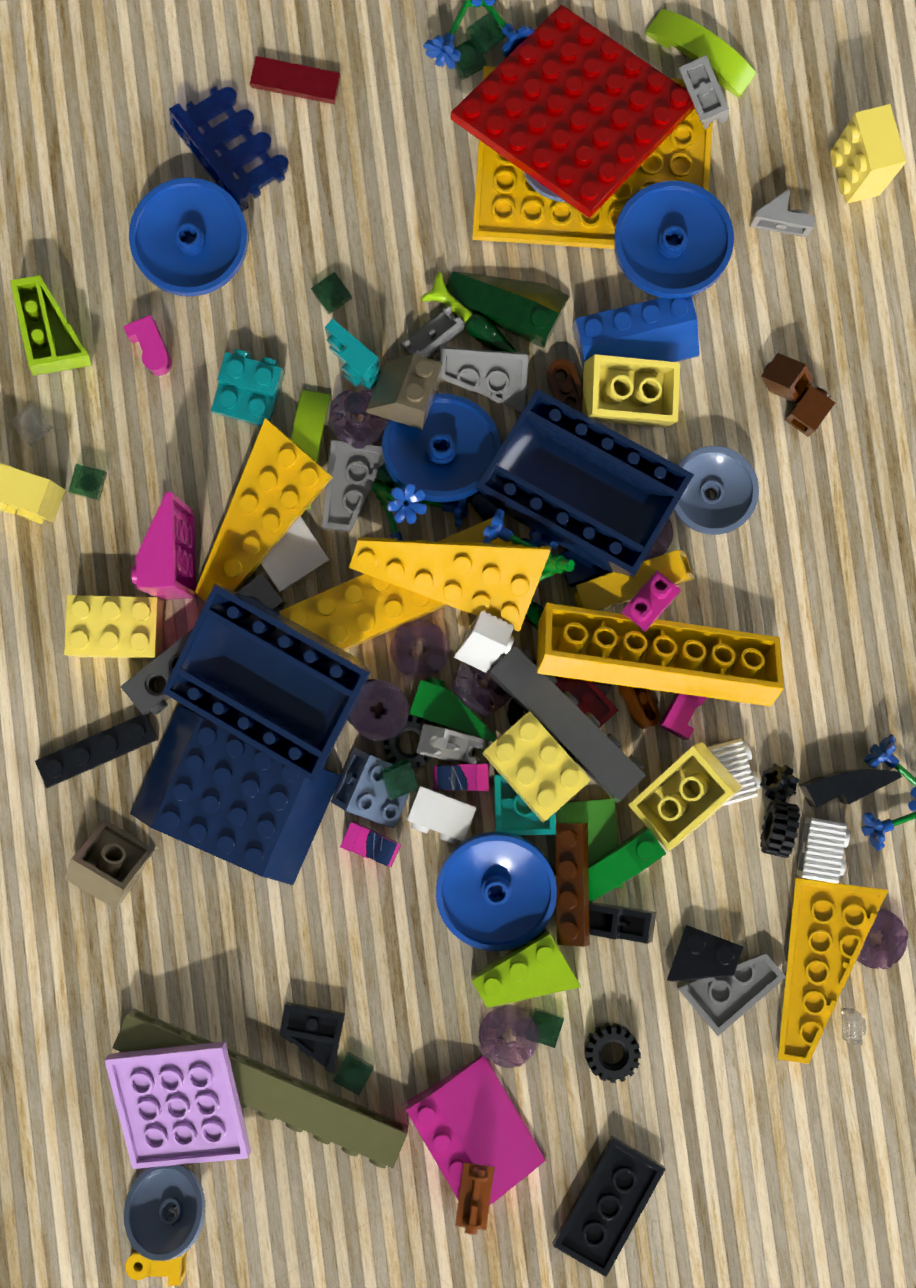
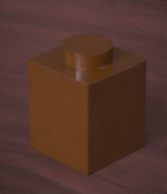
M777 353L774 359L766 365L761 375L769 392L794 403L800 401L814 381L806 364L780 353Z
M811 385L800 401L793 407L785 421L809 437L816 431L836 402L830 399L831 396L827 391L819 387L814 388Z

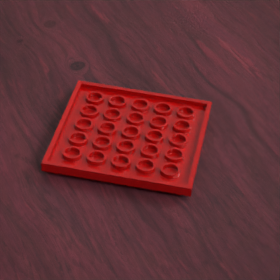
M561 4L534 30L533 34L529 35L451 111V120L585 216L591 218L695 108L688 91Z

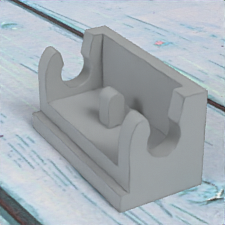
M707 55L679 67L680 75L705 129L709 128L710 123L716 119L720 123L727 121L729 107Z
M447 305L430 321L402 341L400 345L408 355L416 354L430 359L442 347L448 345L464 332V322L460 317L456 318L451 312V307Z
M423 724L416 753L463 764V762L478 764L480 759L472 757V750L475 747L479 749L486 748L488 740Z

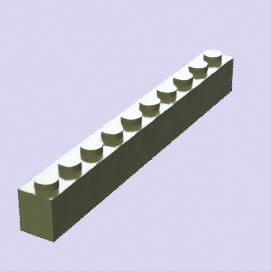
M133 1008L127 1013L112 1048L121 1053L214 1042ZM227 1048L241 1108L251 1107L258 1110V1115L265 1119L274 1120L276 1118L286 1122V1127L293 1131L302 1132L304 1130L314 1134V1139L321 1143L330 1144L332 1142L342 1146L341 1150L349 1155L358 1156L360 1154L370 1158L369 1162L377 1167L386 1168L388 1166L394 1168L408 1134L407 1125Z

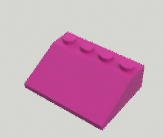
M166 492L138 550L136 565L131 567L132 582L137 585V589L162 600L197 599V594L195 593L194 511L173 492Z
M485 1055L480 1056L409 1099L406 1103V1112L458 1201L464 1162L495 1166L490 1198L491 1205L546 1161Z

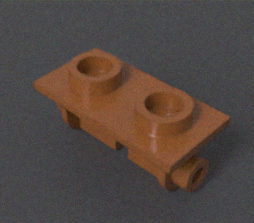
M468 1162L463 1164L455 1226L465 1227V1233L475 1235L478 1229L486 1230L495 1166Z

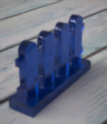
M215 86L210 90L211 96L196 105L192 101L186 104V111H184L179 103L169 108L170 124L216 185L226 190L243 212L248 209V197L250 195L256 199L261 195L260 189L275 179L278 183L285 180L284 174L288 171L289 161L284 155L279 154L272 158L268 155L267 151L271 148V137L268 133L259 132L255 135L251 133L249 129L254 125V115L250 110L243 109L237 113L232 107L237 102L236 91L231 87H224L219 90ZM225 112L229 118L212 128L208 121ZM199 127L204 131L203 134L198 129ZM242 135L246 141L229 151L225 144ZM215 150H218L222 156L219 157ZM259 157L263 163L246 173L242 167ZM235 172L239 179H236L232 173Z

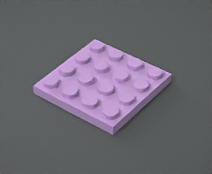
M225 1041L108 1054L105 1064L132 1169L246 1159L249 1157L251 1148Z

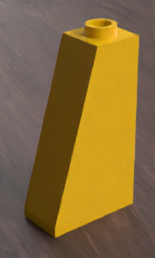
M675 550L644 561L635 577L612 572L576 585L578 592L575 593L577 605L579 608L602 610L630 601L657 570L675 585L693 580L694 576L686 553L682 550Z

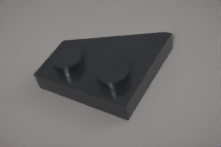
M686 925L667 981L677 982L734 976L744 947Z
M286 1002L279 1034L290 1043L297 1045L300 1051L308 1057L318 1061L325 1067L326 1071L334 1073L345 1013Z

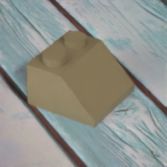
M416 354L386 361L374 388L366 413L423 430L440 384L443 363Z
M103 819L71 858L65 880L117 909L133 888L155 849Z

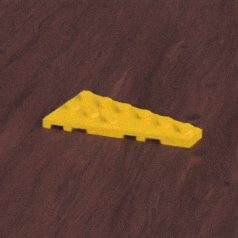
M266 418L195 590V593L205 602L214 585L237 592L333 478Z
M360 537L349 568L476 616L485 610L486 614L490 613L491 616H496L497 619L501 618L503 622L507 621L508 625L513 624V630L520 631L552 546H499L492 543L451 541L437 543L428 542V540L397 541V539Z
M796 877L779 1041V1060L809 1064L871 926L877 917L882 902L889 891L888 889Z

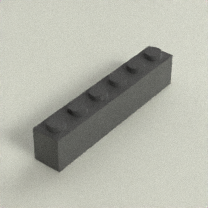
M517 646L512 648L490 670L489 676L526 713L530 711L566 753L616 803L621 802L646 776L641 771L644 766L633 755L627 757L620 750L622 744L612 734L609 733L606 736L598 728L601 725L600 722L591 713L587 712L584 714L577 707L579 704L578 700L569 691L566 690L563 693L555 685L557 680L554 676L537 674V666L534 664L536 659L525 648L520 650Z

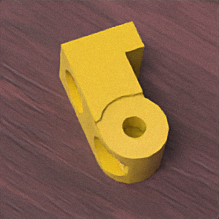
M134 1249L126 1260L125 1271L128 1277L133 1280H143L147 1276L168 1277V1286H180L186 1277L187 1251L172 1260L154 1261L143 1257Z

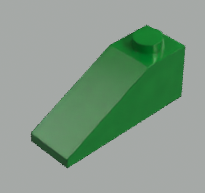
M429 676L427 682L420 680L409 714L495 742L497 736L450 689L444 688V681Z
M641 828L588 866L589 904L639 874L667 854L649 828Z

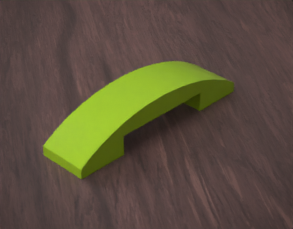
M661 9L645 32L647 36L669 50L673 46L693 61L707 55L713 72L717 76L718 84L738 98H740L756 75L755 70L725 41L700 24L678 13Z
M302 390L291 440L318 463L331 394Z

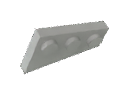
M442 347L440 351V362L443 363L441 379L469 391L480 393L495 402L506 404L519 412H523L527 401L530 353Z
M331 440L327 472L333 478L326 485L321 529L351 532L383 463L382 446Z
M764 953L738 963L734 976L699 979L678 987V990L715 1034L719 1036L783 981L786 976L770 957Z

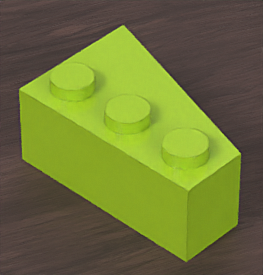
M41 276L10 280L28 366L32 375L37 376L92 366L87 351L83 348Z
M548 929L528 943L517 947L471 975L472 983L487 1008L581 987Z

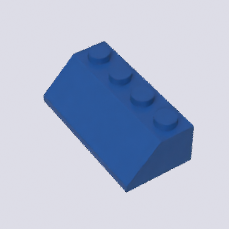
M692 297L677 299L657 298L575 318L572 327L583 373L584 362L594 354L678 362L699 357L698 322Z

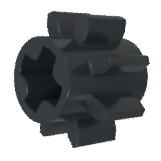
M774 763L772 768L763 771L760 787L767 790L765 796L771 800L777 798L785 802L786 798L795 795L796 783L799 782V779L792 775L794 770L787 765L780 767Z

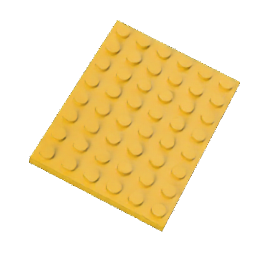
M484 66V67H483V80H484L496 67ZM670 78L686 89L683 79ZM694 109L591 218H588L567 202L554 201L539 194L528 183L521 169L479 140L472 240L614 249V233L618 217L625 204L640 190L659 182L683 181L695 184L709 191L713 121L710 123V127L705 129Z

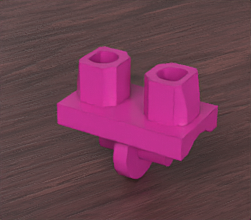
M657 570L621 612L646 632L681 592V589Z

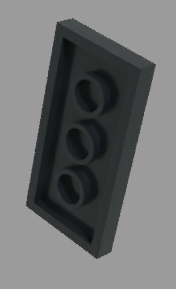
M611 1135L552 1242L553 1247L607 1277L666 1170L664 1165Z

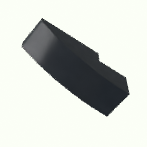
M852 769L816 777L800 784L799 787L809 806L817 808L837 797L841 803L851 804L902 776L898 771Z
M591 902L589 904V935L649 944L653 942L656 912Z

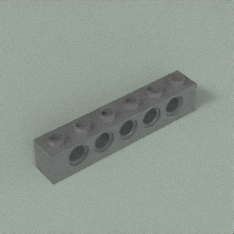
M262 574L258 575L237 592L262 603L277 613L283 610L282 607L287 604ZM193 628L120 686L143 715H150L152 713L155 716L168 706L166 701L171 697L162 692H156L153 683L160 676L164 677L167 683Z

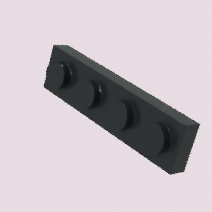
M141 714L40 758L35 763L45 787L50 788L158 741V738L148 715Z

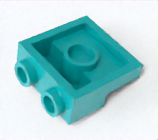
M332 318L325 326L328 337L326 340L330 344L329 349L341 359V369L345 372L343 376L355 387L360 384L363 388L371 390L376 385L381 373L378 357Z
M234 349L233 354L225 352L217 378L219 384L211 412L262 427L265 418L271 422L285 374L283 369L278 367L279 362L267 357H262L261 362L250 359L251 354L238 349Z
M494 775L495 832H507L515 835H556V813L545 822H542L501 775Z

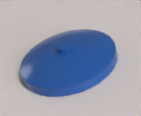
M178 178L158 185L140 201L130 222L129 244L137 266L152 284L174 295L200 296L221 288L239 271L248 249V229L239 205L226 190L204 179Z
M683 181L659 182L637 192L623 207L614 233L616 259L626 277L641 290L667 299L691 297L712 286L725 271L734 246L733 226L725 207L709 191L695 184Z
M441 393L436 394L423 430L389 420L382 438L384 465L393 481L401 489L406 484L415 485V491L422 490L425 493L423 500L432 502H453L478 492L476 489L477 484L501 447L498 429L493 419L482 407L464 397Z
M507 832L481 833L461 842L445 858L436 882L437 907L447 928L464 943L487 951L514 949L534 939L550 921L557 899L554 872L546 856L529 840Z

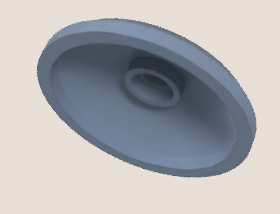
M707 446L692 451L678 463V466L694 474L674 509L678 518L686 526L699 533L720 535L739 528L750 518L758 502L759 484L754 469L742 455L726 447ZM707 489L714 491L715 497L713 499L706 496L705 492Z
M179 1164L150 1167L143 1171L131 1186L124 1207V1225L131 1245L140 1255L154 1261H168L184 1254L198 1238L205 1218L203 1188L195 1174L187 1167ZM177 1207V1215L175 1216L174 1212L175 1208Z

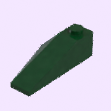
M455 271L452 272L446 284L448 292L471 313L483 314L494 325L543 349L570 298L569 295L544 283Z

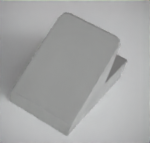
M788 189L757 210L751 220L750 227L807 238L814 228L816 216L808 215L803 210L787 211L791 190Z

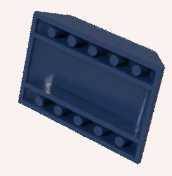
M536 389L477 484L476 489L498 509L503 510L506 515L602 569L635 577L694 474L543 391Z
M214 585L162 693L310 781L316 782L371 672L355 656L262 603L222 586Z
M178 704L130 814L154 830L261 877L294 885L341 775L323 767L316 782H312L193 710Z

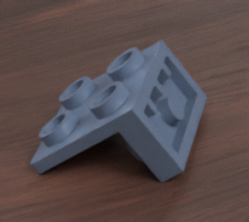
M354 747L331 803L352 814L390 828H395L417 775Z

